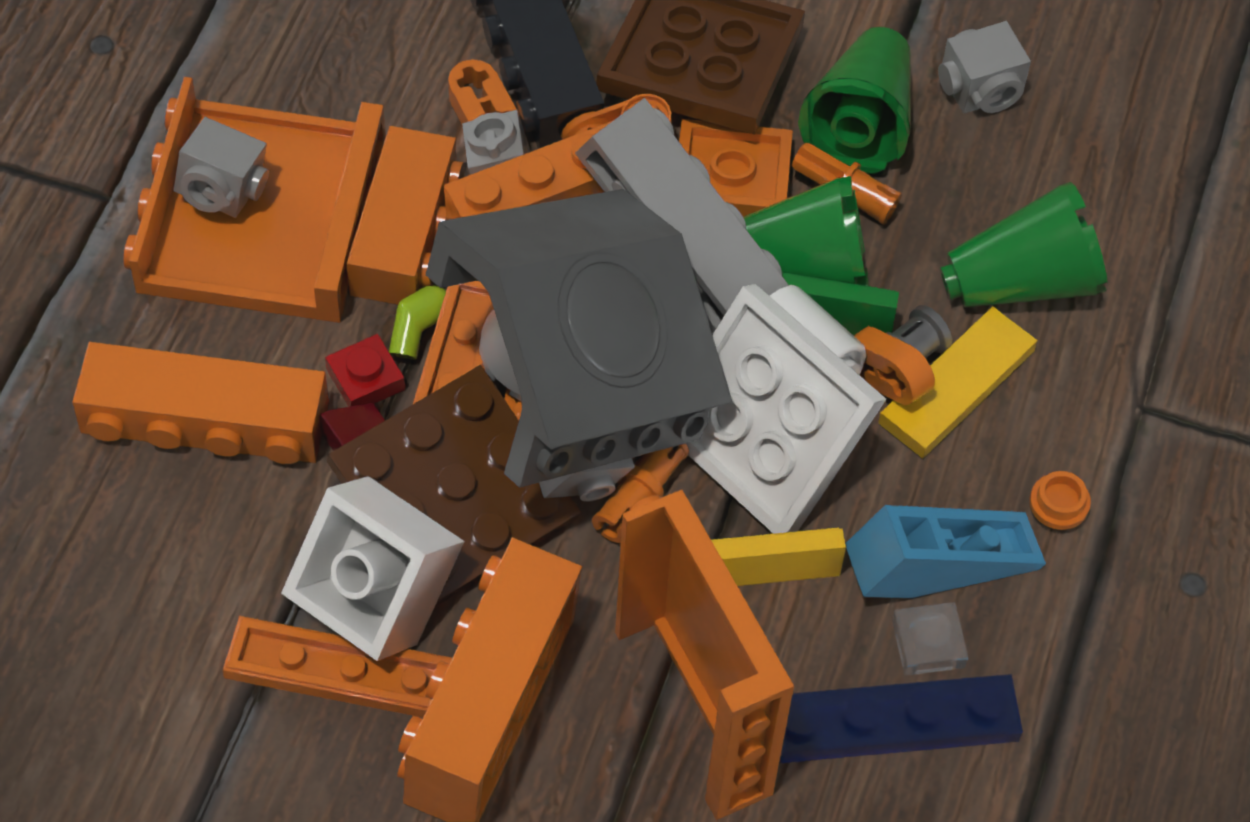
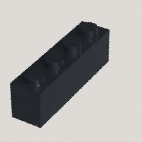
M471 0L474 8L482 7L486 17H483L482 22L486 41L490 49L498 48L502 58L499 59V69L503 84L507 91L515 89L519 99L516 101V109L518 110L524 132H532L538 149L562 140V130L575 117L583 113L604 109L603 98L562 0Z

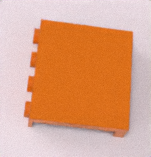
M184 77L178 98H170L167 104L165 128L168 132L165 142H157L153 151L152 175L154 179L151 189L143 188L138 203V220L140 225L137 235L130 234L125 244L124 267L125 269H131L136 293L340 323L349 290L346 263L386 138L384 106L361 102L357 120L352 122L198 100L195 96L193 79L191 77ZM204 117L267 143L263 167L269 169L266 186L257 201L248 199L236 218L221 211L208 213L198 210L190 205L183 195L174 192L179 151Z
M681 489L664 497L660 495L646 497L634 504L628 512L622 514L615 634L619 640H622L652 626L655 627L714 735L705 800L715 819L719 820L773 795L794 684L683 490Z

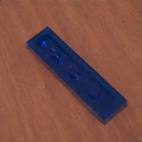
M1012 674L793 693L779 763L1019 742L1023 729Z

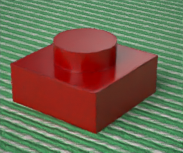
M378 334L325 357L326 370L348 407L368 403L375 404L405 390L404 376Z

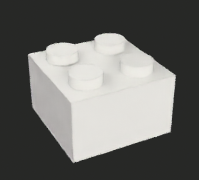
M369 476L328 487L281 594L373 659L379 661L418 644L465 541Z

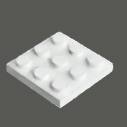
M752 284L741 288L712 335L733 403L710 408L708 424L702 433L701 439L686 444L689 449L688 455L773 534L796 532L807 519L886 401V398L759 286Z

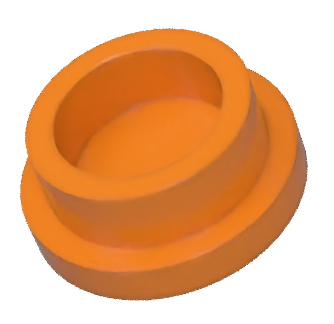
M1055 471L1043 476L1034 484L1029 504L1033 515L1039 522L1053 529L1067 530L1080 525L1085 520L1090 509L1091 498L1084 482L1077 475L1067 471Z

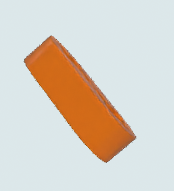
M471 59L458 63L450 71L448 77L449 99L461 124L473 121L486 113H505L517 110L497 72L490 64L481 60ZM473 83L477 89L482 88V98L477 99L473 89L470 86L464 87V85Z
M870 326L853 335L864 344L867 354L860 376L882 395L900 404L909 405L934 388L935 377L931 366L920 351L912 345Z

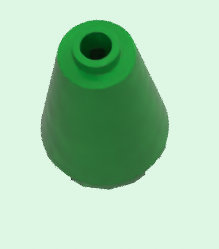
M887 27L867 29L807 94L801 106L798 126L803 142L813 144L848 166L858 162L861 164L860 170L867 174L884 170L887 163L896 158L898 161L905 152L911 130V52L907 40L900 33Z
M851 176L836 178L743 216L746 230L761 249L771 253L778 261L782 270V277L783 273H792L869 286L868 270L864 268L862 258L865 248L855 190H852Z
M1069 182L1056 187L947 253L949 264L940 267L941 277L949 299L952 300L960 297L964 307L1093 296L1106 292L1107 289L1104 284L1108 283L1107 273L1093 224L1087 225L1082 215L1077 216L1075 212L1086 207L1076 186Z

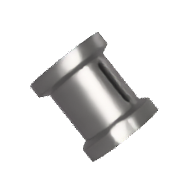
M919 305L912 310L909 321L893 333L887 332V334L912 345L925 358L933 352L943 353L952 345L953 340L951 331L943 318L926 305Z

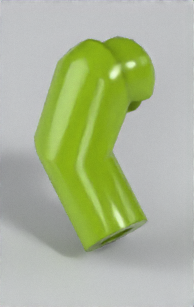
M426 286L399 302L389 347L391 356L410 360L417 359L422 331L437 323L446 293L444 288Z

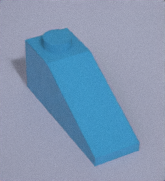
M885 505L845 543L863 597L915 598L1037 571L1046 564L1026 512Z

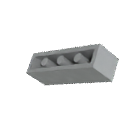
M643 98L593 135L575 152L604 192L625 189L682 233L709 326L713 333L743 286L756 284L768 295H771L780 288L789 286L782 277L781 267L775 257L758 246L746 230L745 220L738 209L721 198L710 183V176L705 166L696 157L688 155L675 138L674 129L669 119L660 110L652 108L646 98Z

